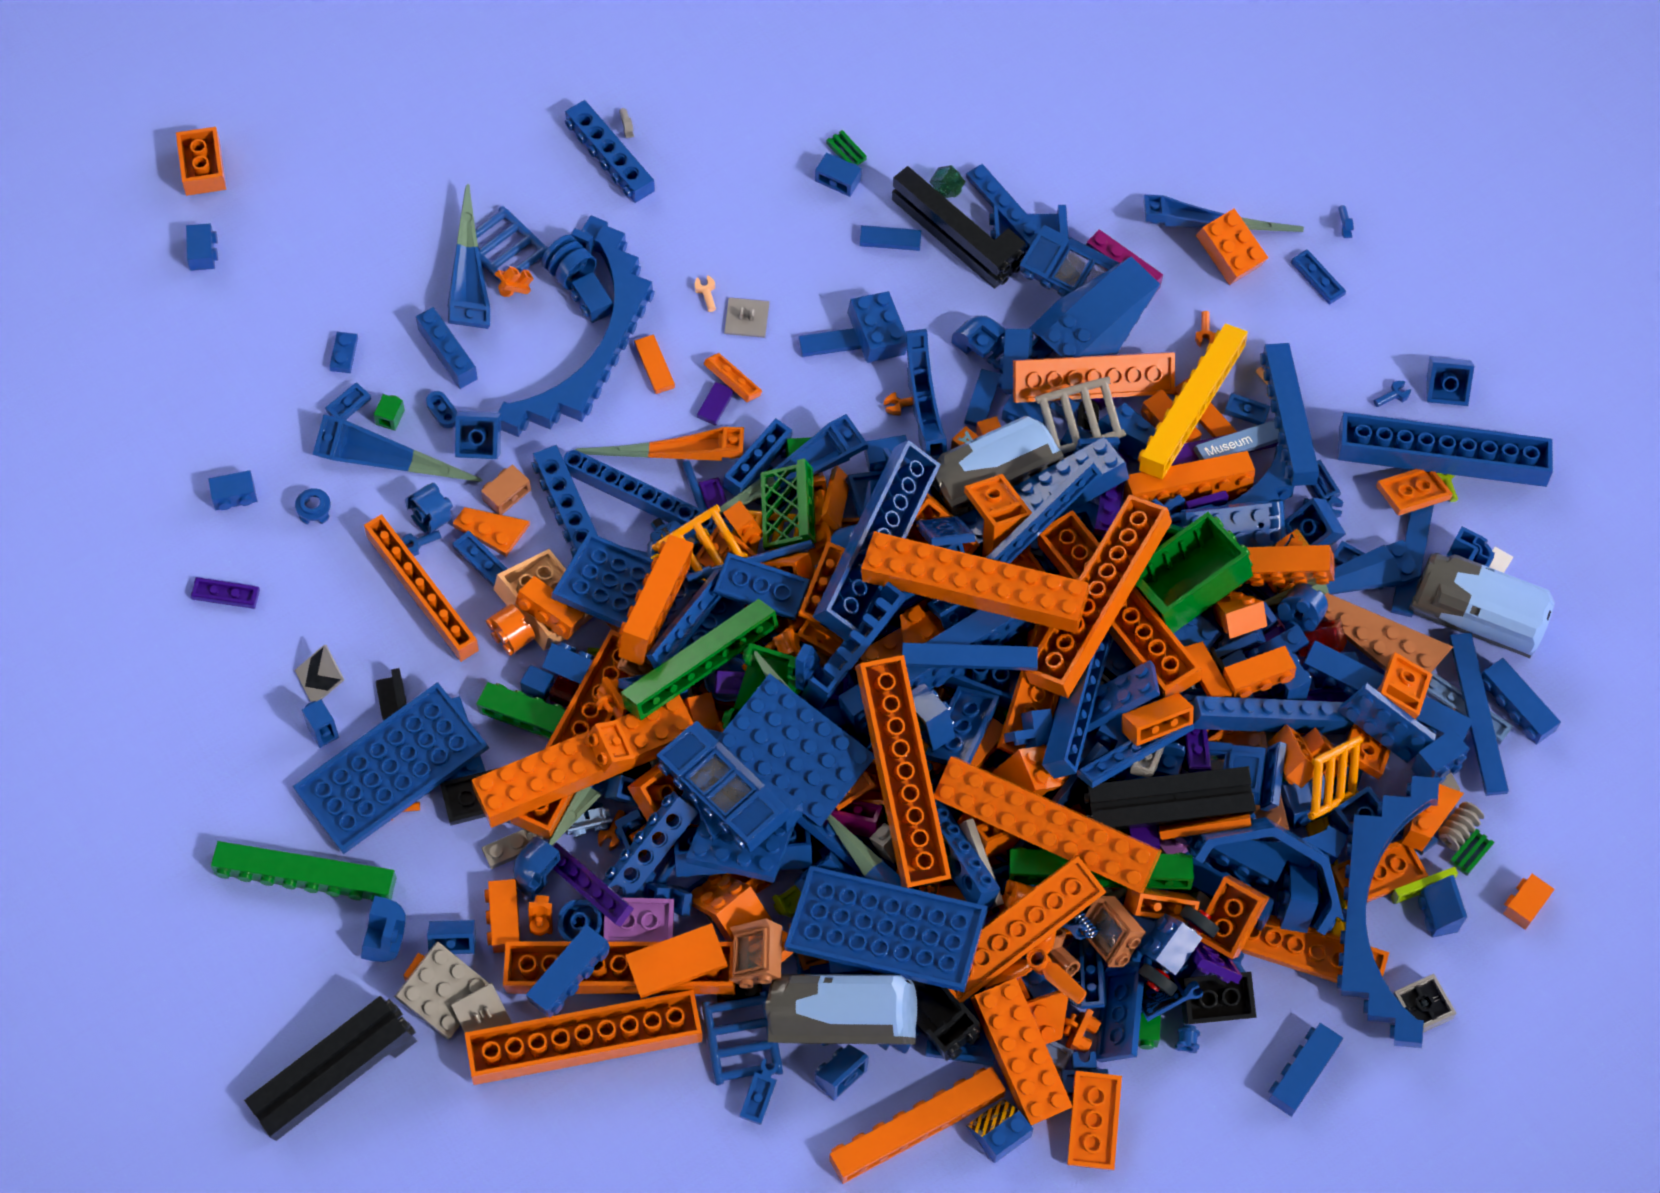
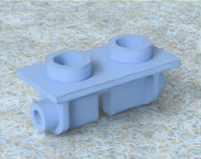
M601 807L588 810L590 819H585L583 813L571 826V829L567 830L568 835L573 834V837L585 835L587 830L595 829V832L608 829V825L612 824L611 819H606V817H610L609 809Z

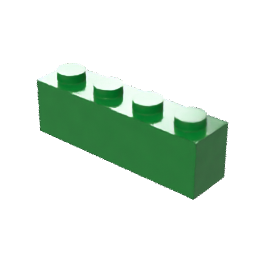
M489 682L476 703L482 715L549 739L566 711L561 705H551L539 697L531 698L522 691H512L502 684H492Z

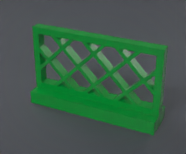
M804 458L797 460L795 465L761 472L763 548L770 550L811 540L812 544L816 543L813 467ZM796 472V477L791 483L785 479L790 473ZM776 476L778 480L772 487H769L767 485V478ZM782 482L789 485L782 494L776 491ZM794 489L797 491V495L791 502L786 497ZM774 493L779 498L771 506L768 504V499ZM784 500L789 505L783 513H780L776 509ZM793 508H796L798 514L793 520L786 517ZM775 512L779 515V518L771 525L769 518ZM785 519L790 524L781 532L777 528ZM795 526L798 528L799 536L788 537L787 535ZM774 531L780 534L776 541L769 543V537Z

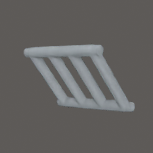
M1109 376L1035 397L1037 404L1040 403L1046 428L1062 454L1075 451L1078 439H1080L1069 395L1081 394L1093 436L1091 438H1121L1126 436L1124 429H1121L1108 385L1110 384ZM1098 387L1101 388L1113 432L1102 435L1088 391ZM1059 398L1073 442L1060 446L1048 401Z

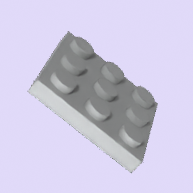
M436 942L394 997L448 1040L460 1026L450 1004L489 983L441 943Z

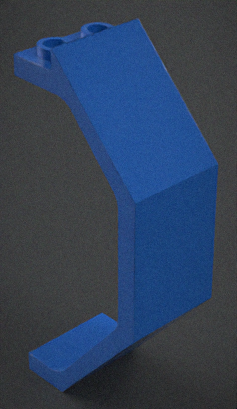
M1267 817L1252 819L1251 827L1198 834L1193 837L1186 849L1201 863L1205 861L1212 848L1220 844L1265 837H1275L1311 858L1317 870L1322 894L1311 925L1325 936L1327 931H1331L1334 927L1336 917L1344 920L1329 858L1314 845Z

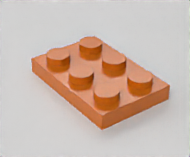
M1414 469L1379 480L1376 484V488L1398 516L1450 500L1453 494L1436 472H1426L1420 469Z

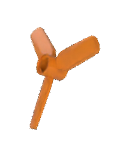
M1057 930L1030 950L1026 959L1017 960L984 986L985 988L992 987L1014 978L1025 976L1034 970L1037 974L1044 975L1048 982L1076 1004H1080L1086 996V991L1057 963H1053L1052 959L1048 956V953L1054 946ZM1044 958L1041 964L1036 965L1038 959Z

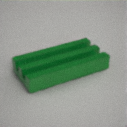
M843 130L839 131L838 135L834 134L832 139L828 138L826 140V144L841 159L849 163L859 165L867 160L865 153ZM835 142H837L844 149V152L835 144ZM845 153H846L847 155H849L855 162H852V161L845 155Z
M1478 829L1472 833L1449 861L1466 876H1468L1494 844V841H1489L1485 834L1481 835ZM1475 838H1477V843L1472 847V849L1467 853V855L1462 859V861L1458 863L1457 859L1462 855V853L1467 849V847L1472 843V841ZM1484 843L1486 846L1466 869L1464 867L1465 863L1480 845Z

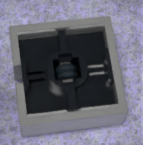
M1434 974L1393 993L1403 1007L1417 1020H1424L1423 1033L1452 1020L1457 1014Z

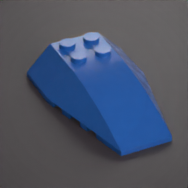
M1129 257L1057 300L1028 329L1042 343L1045 342L1060 358L1117 355L1120 347L1130 335L1129 333L1140 319L1142 312L1147 308L1160 287V283L1134 258Z

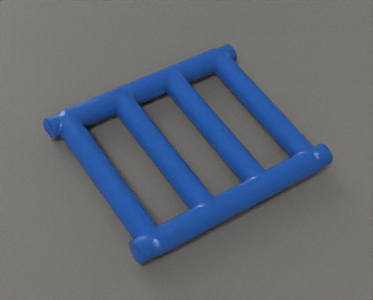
M504 206L499 208L497 214L475 229L478 238L504 218L512 224L479 249L481 264L500 283L501 280L495 276V273L498 271L497 268L530 243L538 251L515 267L519 273L541 259L548 249ZM516 231H519L525 237L493 262H490L484 256Z
M768 991L761 992L760 996L714 1004L706 1001L702 1002L713 1075L717 1086L724 1084V1081L754 1076L755 1072L762 1074L761 1065L722 1072L720 1058L770 1050L772 1063L765 1064L766 1068L771 1070L774 1068L775 1063H778L779 1067L775 1074H783L778 1043L768 1042L767 1040L718 1049L716 1036L766 1027L768 1035V1019L765 1008ZM762 1005L764 1018L714 1026L712 1013Z

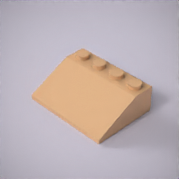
M550 549L497 574L493 589L507 606L513 604L520 610L525 617L523 620L527 625L530 624L536 637L534 640L544 651L549 649L552 643L559 644L560 641L562 642L565 639L557 635L545 624L537 621L531 614L520 609L515 602L519 590L533 576H536L553 589L557 586L566 568ZM586 613L583 625L594 616Z

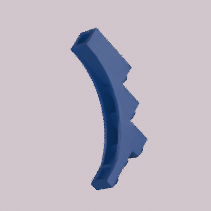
M926 329L905 331L908 387L912 394L914 417L918 423L919 444L925 453L934 460H937L941 454L947 452V439L941 425L935 399L929 358L928 333Z

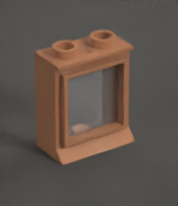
M1101 896L1092 903L1085 915L1090 920V923L1093 924L1092 927H1096L1095 930H1098L1096 936L1086 939L1107 962L1108 967H1124L1129 962L1136 947L1140 945L1141 939L1146 932L1115 896Z
M765 918L730 927L734 935L733 974L730 981L739 984L741 988H752L755 984H770L772 980L781 979L782 925Z

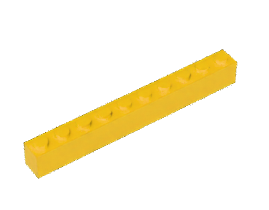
M1226 323L1221 331L1217 330L1214 342L1208 344L1205 356L1200 357L1197 368L1193 369L1190 373L1189 381L1184 382L1181 394L1175 396L1172 408L1167 409L1163 422L1158 423L1155 435L1149 437L1146 449L1140 451L1138 461H1140L1139 471L1160 479L1164 478L1244 350L1248 331Z

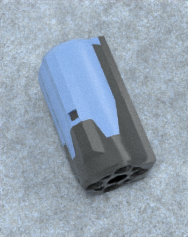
M1023 416L941 454L937 460L941 465L931 484V496L953 516L960 517L975 509L964 493V486L1003 474L1011 486L1014 487L1063 460V454L1043 423L1029 416Z
M1431 553L1421 574L1409 610L1413 611L1415 615L1462 633H1472V636L1531 658L1544 636L1555 602L1548 589L1456 554L1447 557L1439 553Z
M781 974V979L773 980L770 985L765 1006L768 1019V1042L915 1045L917 1022L916 990L913 982L902 975Z

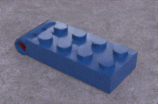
M1283 499L1181 510V525L1183 528L1190 525L1206 512H1209L1213 517L1217 516L1221 520L1226 531L1230 530L1235 535L1239 545L1243 544L1246 547L1274 545L1285 537Z

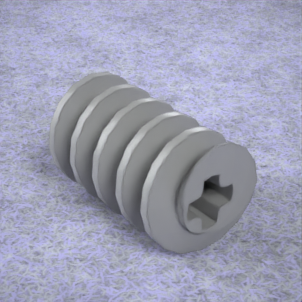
M1462 802L1459 808L1454 811V814L1438 829L1439 838L1449 849L1458 851L1460 849L1459 845L1465 843L1464 838L1468 839L1470 833L1475 832V826H1480L1481 822L1479 819H1484L1483 813L1474 804Z

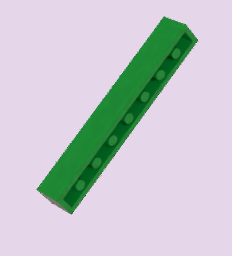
M757 599L621 691L624 707L639 720H643L741 653L749 646V643L754 644L779 627L775 610L760 599Z
M217 841L211 863L214 874L224 879L235 877L243 882H251L253 880L267 886L278 884L291 890L302 888L310 893L320 891L326 892L333 897L344 895L353 900H362L363 898L369 899L372 902L374 896L391 900L397 879L395 870L221 841Z
M1022 847L1010 849L1009 880L1027 885H1038L1069 860L1043 848L1038 850H1027ZM1161 852L1146 888L1191 890L1194 880L1193 856L1182 852L1175 854H1163ZM1091 871L1103 887L1128 888Z

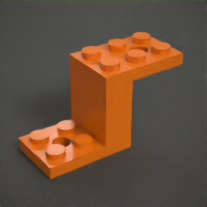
M1003 474L964 486V493L984 519L982 557L985 558L1032 512ZM1031 543L1010 563L1045 572L1030 552Z
M1394 652L1390 657L1384 678L1377 691L1416 719L1420 714L1432 674ZM1354 724L1350 728L1346 741L1357 736L1363 738V742L1360 744L1358 768L1379 780L1384 773L1391 751ZM1351 749L1348 750V759H1347V762H1349V763H1350Z
M1047 745L1019 749L992 772L1041 796L1048 791L1060 789L1071 776L1068 775L1054 779L1042 766ZM964 813L966 820L973 818L974 822L982 821L967 813Z
M727 874L709 876L704 884L696 887L691 892L692 907L712 918L726 942H733L734 935L730 927L765 918L772 921L751 886ZM783 930L781 963L794 953L786 951L784 948L788 933ZM751 935L749 936V964L754 967L762 966L763 936Z

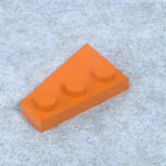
M464 507L453 522L454 528L463 533L469 530L482 544L507 557L530 526V521L466 507Z

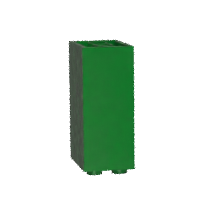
M1206 512L1157 547L1135 584L1137 590L1173 633L1253 576L1251 568L1253 564L1249 559L1250 552L1243 544L1239 545L1235 535L1230 530L1226 531L1221 520L1217 516L1213 517L1209 512Z

